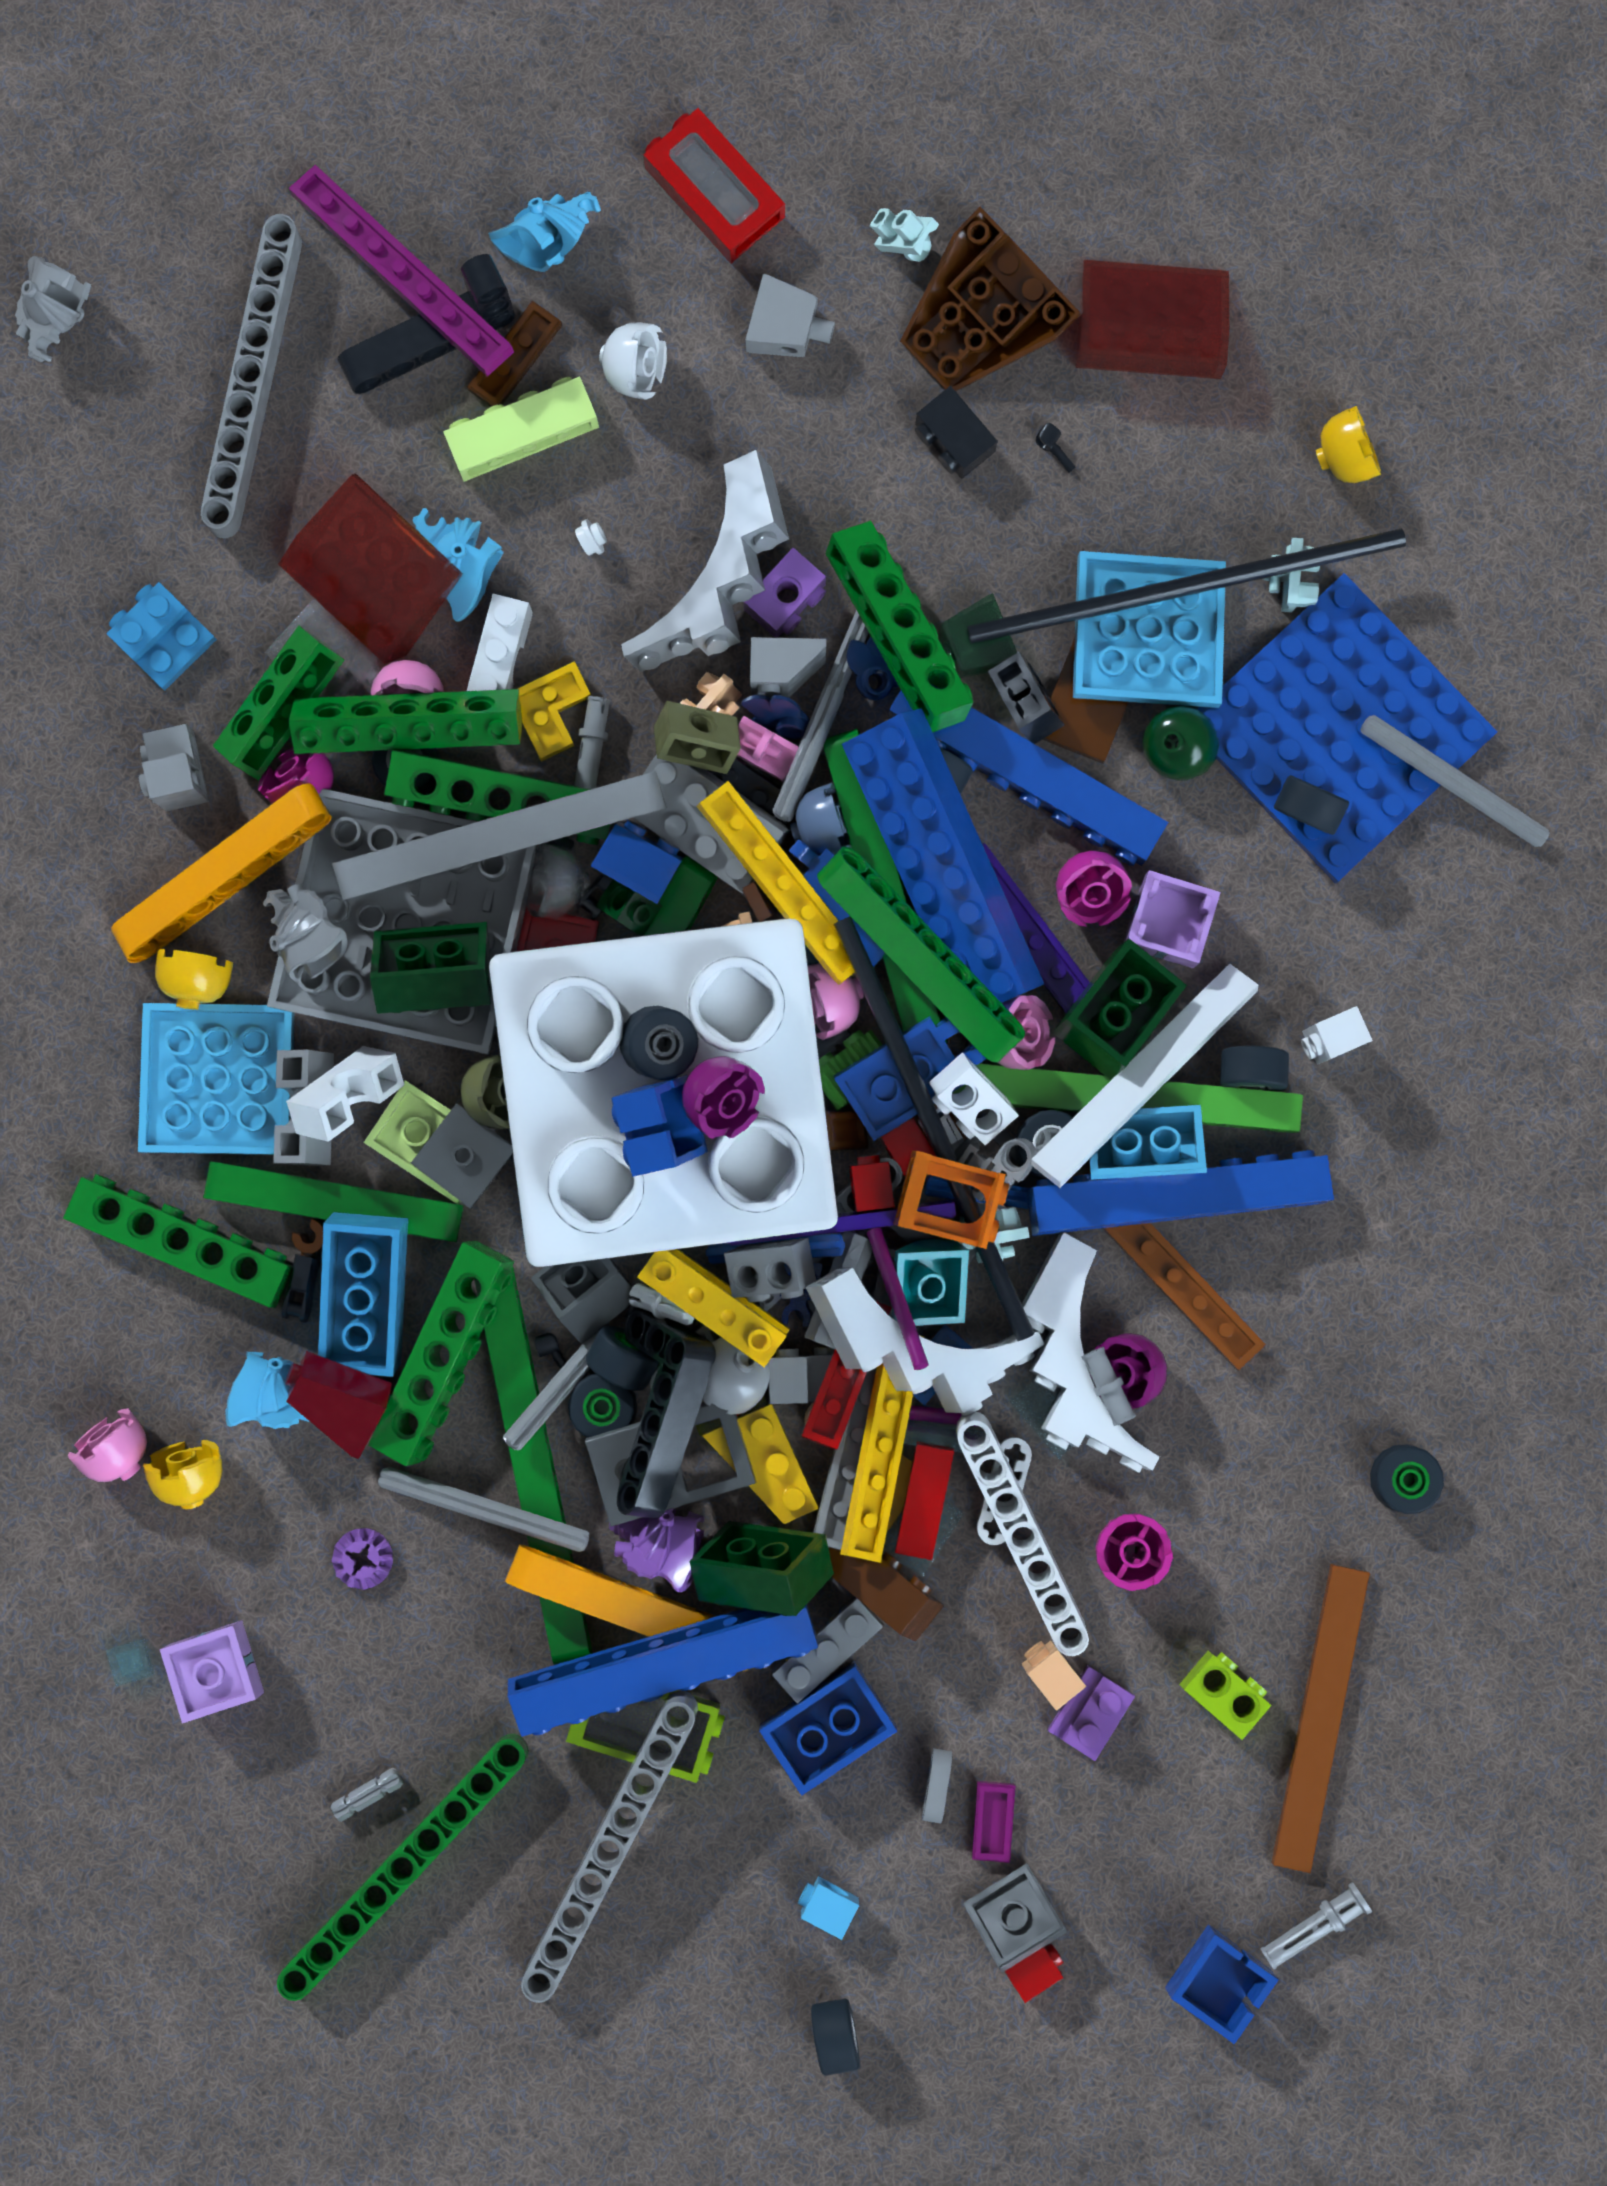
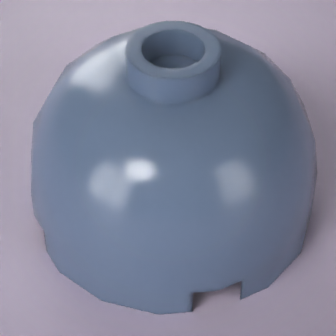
M833 783L806 793L798 802L795 811L796 822L790 823L795 842L798 839L802 840L819 856L826 848L834 854L842 847L852 848V846L847 845L850 839L839 802L835 803L831 795L836 793Z

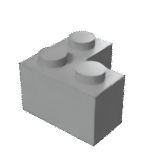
M187 724L143 733L145 745L140 746L144 774L139 775L143 795L145 797L149 796L153 803H156L166 812L209 802L194 731Z
M817 1347L814 1348V1355H799V1348L777 1349L776 1356H772L768 1362L770 1369V1404H793L815 1401L835 1349Z

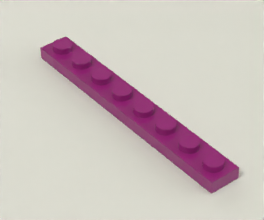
M314 165L288 188L293 198L487 377L514 353L512 345L319 167Z

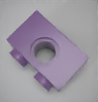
M792 548L763 579L765 591L743 602L744 611L775 638H778L783 632L788 635L800 623L802 618L799 614L807 605L811 608L815 607L826 594V590L823 589L826 586V576L796 549ZM784 589H791L796 592L798 597L791 603H784L778 599L777 595Z

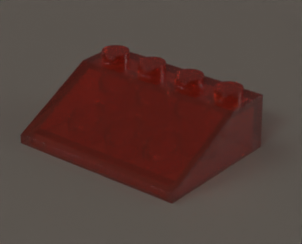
M1096 260L1083 261L1080 299L1081 315L1079 316L1075 368L1221 379L1228 359L1230 330L1229 271Z
M356 473L352 474L296 535L278 563L280 567L384 664L408 655L463 575L455 565Z

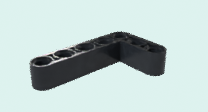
M481 254L469 259L461 267L467 292L459 295V297L490 326L498 330L508 325L515 318L507 287L490 254ZM419 314L344 350L337 360L353 393L362 394L457 348Z
M636 1310L627 1318L625 1324L626 1340L658 1361L660 1365L616 1498L617 1507L621 1514L657 1519L664 1514L705 1394L708 1377L716 1358V1350L709 1340L681 1323L669 1318L658 1319L652 1313Z

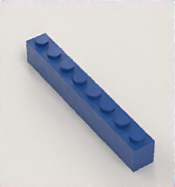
M901 690L889 709L888 718L890 719L902 712L912 711ZM972 707L965 721L933 732L938 746L965 761L971 766L972 773L977 769L988 776L987 782L1002 791H1006L1009 788L1020 795L1018 799L1026 806L1034 810L1042 807L1052 813L1050 818L1060 826L1070 829L1072 825L1084 832L1082 837L1089 843L1097 847H1102L1103 844L1116 851L1115 857L1127 865L1134 866L1137 863L1142 866L1169 823Z
M1314 1150L1292 1153L1293 1159L1279 1160L1278 1154L1258 1156L1256 1157V1163L1243 1164L1242 1158L1226 1159L1219 1161L1220 1167L1207 1168V1173L1091 1180V1174L1074 1176V1183H1065L1061 1188L1049 1179L1037 1180V1187H1032L1026 1191L1032 1236L1324 1204L1334 1200L1328 1155L1315 1156Z
M807 1604L797 1616H783L779 1613L760 1610L752 1611L748 1608H743L509 1678L508 1699L521 1737L529 1734L541 1735L547 1733L553 1727L566 1723L578 1724L584 1722L590 1716L603 1712L615 1713L624 1709L626 1705L636 1702H652L661 1698L663 1694L676 1690H692L699 1686L700 1683L706 1681L729 1679L737 1672L746 1669H762L770 1666L774 1661L783 1658L802 1657L811 1650L817 1649L818 1644Z

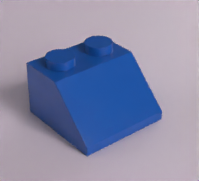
M627 819L625 824L618 821L592 862L591 867L657 904L683 857L677 855L679 848L662 838L657 843L644 836L647 830Z

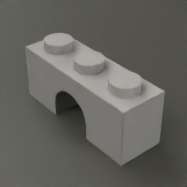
M277 1050L276 1088L285 1089L290 1097H293L334 1067V1053L315 1050ZM290 1118L286 1125H275L274 1163L288 1165H331V1140L327 1142L296 1134L292 1119Z
M853 1596L815 1634L818 1644L817 1649L811 1650L802 1657L784 1658L772 1669V1676L798 1704L883 1628L882 1621L873 1611Z

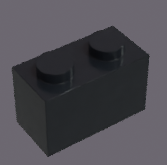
M949 386L916 414V434L926 446L932 444L941 454L938 456L939 461L950 474L956 472L963 479L996 452L998 441L952 386Z

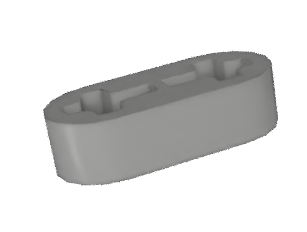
M935 1748L932 1750L922 1821L942 1823L952 1764V1751Z

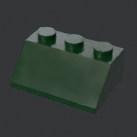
M487 922L374 931L370 982L377 1014L428 1009L439 1010L442 1008L464 1006L476 1007L491 1004L492 986L489 971L490 948Z

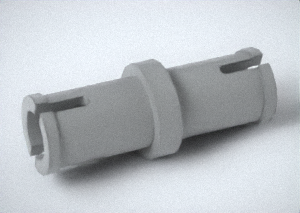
M1104 1346L1081 1356L1096 1385V1388L1093 1390L1096 1396H1101L1113 1421V1425H1120L1136 1417L1121 1387L1124 1382L1121 1376H1116L1105 1353Z

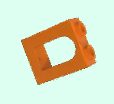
M912 1151L893 1225L987 1249L988 1242L994 1243L998 1233L999 1221L994 1219L998 1205L1003 1206L1007 1198L1009 1183L1004 1182L1006 1174L932 1156L920 1151ZM926 1174L977 1188L983 1194L986 1202L983 1215L975 1222L960 1223L917 1211Z

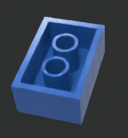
M853 1661L820 1683L798 1704L793 1701L760 1723L759 1732L802 1796L895 1734L897 1726L856 1662Z

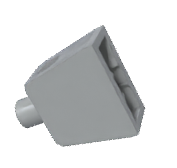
M763 274L745 339L746 352L805 357L809 339L830 344L835 322L816 317L818 298L815 295L770 275Z

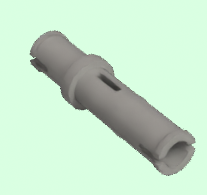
M588 696L584 726L579 729L578 734L582 739L574 786L594 789L597 784L603 742L608 740V733L605 732L611 700L606 698L603 701V697Z

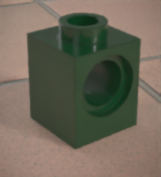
M612 879L596 904L597 908L640 936H644L663 906L660 903H654Z

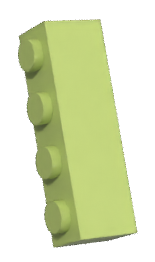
M580 376L574 379L571 377L559 379L552 384V388L540 393L538 391L527 392L521 395L517 402L505 407L502 404L492 406L484 411V415L475 419L463 418L453 422L449 426L450 429L443 432L463 481L465 482L599 428L597 416Z

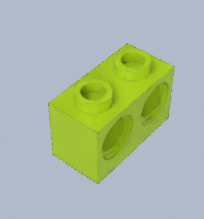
M1208 1650L1179 1685L1237 1737L1243 1740L1272 1706L1263 1698L1267 1691L1251 1677L1244 1682L1234 1672L1239 1666L1223 1652H1220L1216 1657ZM1211 1670H1219L1222 1674L1220 1685L1213 1689L1206 1688L1204 1686L1205 1675ZM1242 1695L1249 1696L1251 1700L1250 1708L1242 1714L1234 1713L1233 1703L1235 1699Z

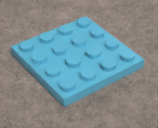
M1080 551L1077 559L1076 601L1226 568V561ZM1225 587L1075 621L1073 698L1219 708L1222 705Z
M143 1003L138 1152L274 1155L275 1125H286L291 1118L286 1103L291 1097L285 1089L276 1088L277 1050H294L295 1013L270 1008L267 1005L199 1004V1010H190L176 1007L174 1003Z

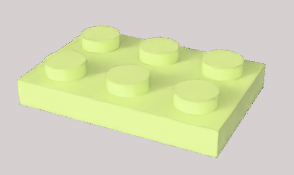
M405 1080L404 1086L397 1091L363 1143L456 1204H459L460 1200L411 1164L451 1110Z

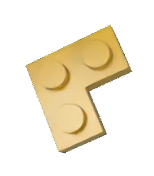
M575 661L518 688L522 723L541 762L574 746L559 713L587 700V697L591 696Z

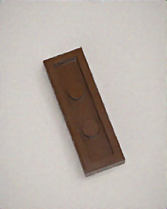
M531 301L504 337L512 345L514 353L488 377L479 370L467 386L468 391L490 407L499 404L503 405L563 326L562 321L534 301Z

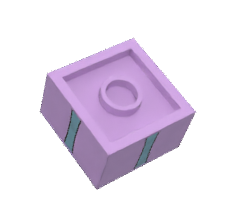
M1149 870L1143 877L1124 942L1129 938L1151 956L1194 968L1200 963L1221 892Z
M242 1620L171 1643L160 1649L182 1723L256 1700L264 1694Z

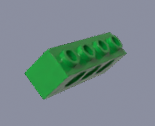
M298 625L213 744V747L232 765L259 780L291 736L289 718L294 699L318 698L345 659L326 643Z

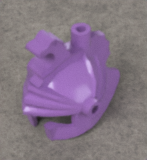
M672 1508L665 1510L664 1514L657 1519L642 1517L610 1527L609 1523V1529L614 1532V1535L617 1534L619 1538H624L625 1541H628H616L614 1551L615 1557L623 1558V1563L626 1564L628 1571L636 1573L638 1577H647L649 1579L661 1576L677 1592H683L689 1588L693 1581L689 1561L698 1553L704 1537V1531L696 1529L698 1522L704 1523V1516L690 1511L687 1517L675 1516L676 1509Z

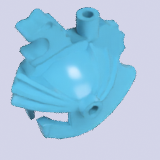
M590 192L582 195L579 194L578 197H573L572 200L567 202L559 194L554 195L550 201H543L542 198L537 197L531 199L528 202L527 208L520 211L514 217V222L488 234L494 246L506 257L532 270L545 272L552 265L562 263L564 256L575 246L585 224L589 223L586 213L589 211L600 212L601 208L597 197L592 196Z
M423 508L418 516L413 517L412 521L420 538L424 539L425 544H427L425 553L413 548L408 562L416 565L414 567L417 575L416 582L422 586L424 593L430 594L435 600L438 598L447 599L452 608L453 619L456 622H460L478 606L485 594L488 580L504 552L501 550L502 547L489 537L481 549L475 548L482 522H472L471 518L461 520L457 517L454 519L455 522L447 524L444 517H441L435 526H428L426 520L430 514L426 508Z
M247 1352L245 1364L234 1380L227 1399V1408L225 1410L227 1426L232 1427L245 1421L255 1420L262 1427L266 1426L277 1429L282 1427L290 1428L293 1424H298L299 1419L309 1422V1420L286 1402L290 1386L285 1385V1380L293 1362L287 1359L284 1360L283 1357L266 1360L263 1359L264 1353Z

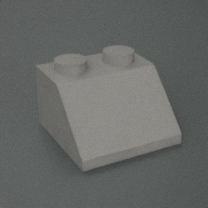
M751 637V696L764 695L771 698L773 695H781L789 698L826 663V639Z

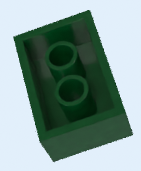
M1128 938L1110 955L1052 1033L1111 1080L1127 1067L1187 985Z
M728 1521L689 1561L698 1601L716 1603L721 1606L729 1605L748 1608L752 1611L760 1610L779 1613L783 1616H797L834 1574L826 1534Z

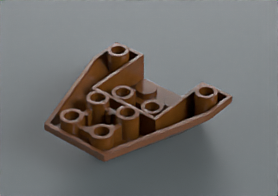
M979 207L953 234L900 342L945 390L952 386L957 392L1055 341L1081 313L1004 230Z

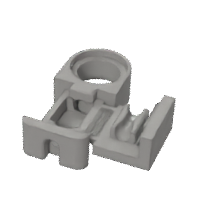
M1017 1138L1004 1143L994 1159L991 1157L985 1159L980 1153L978 1154L981 1145L974 1142L969 1144L959 1163L996 1173H1005L1007 1176H1005L1004 1182L1009 1183V1191L1015 1181L1025 1180L1033 1168L1031 1159L1037 1154V1150L1029 1140ZM1014 1145L1023 1147L1027 1153L1026 1163L1021 1167L1015 1166L1009 1159L1010 1149ZM977 1188L973 1189L974 1197L979 1201H985L983 1194ZM998 1205L996 1212L1004 1210L1006 1207Z

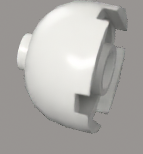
M641 322L629 323L616 328L607 339L605 345L602 346L599 361L609 385L617 392L644 400L655 395L656 392H651L655 376L662 383L667 363L666 342L660 341L657 332H662L660 327Z

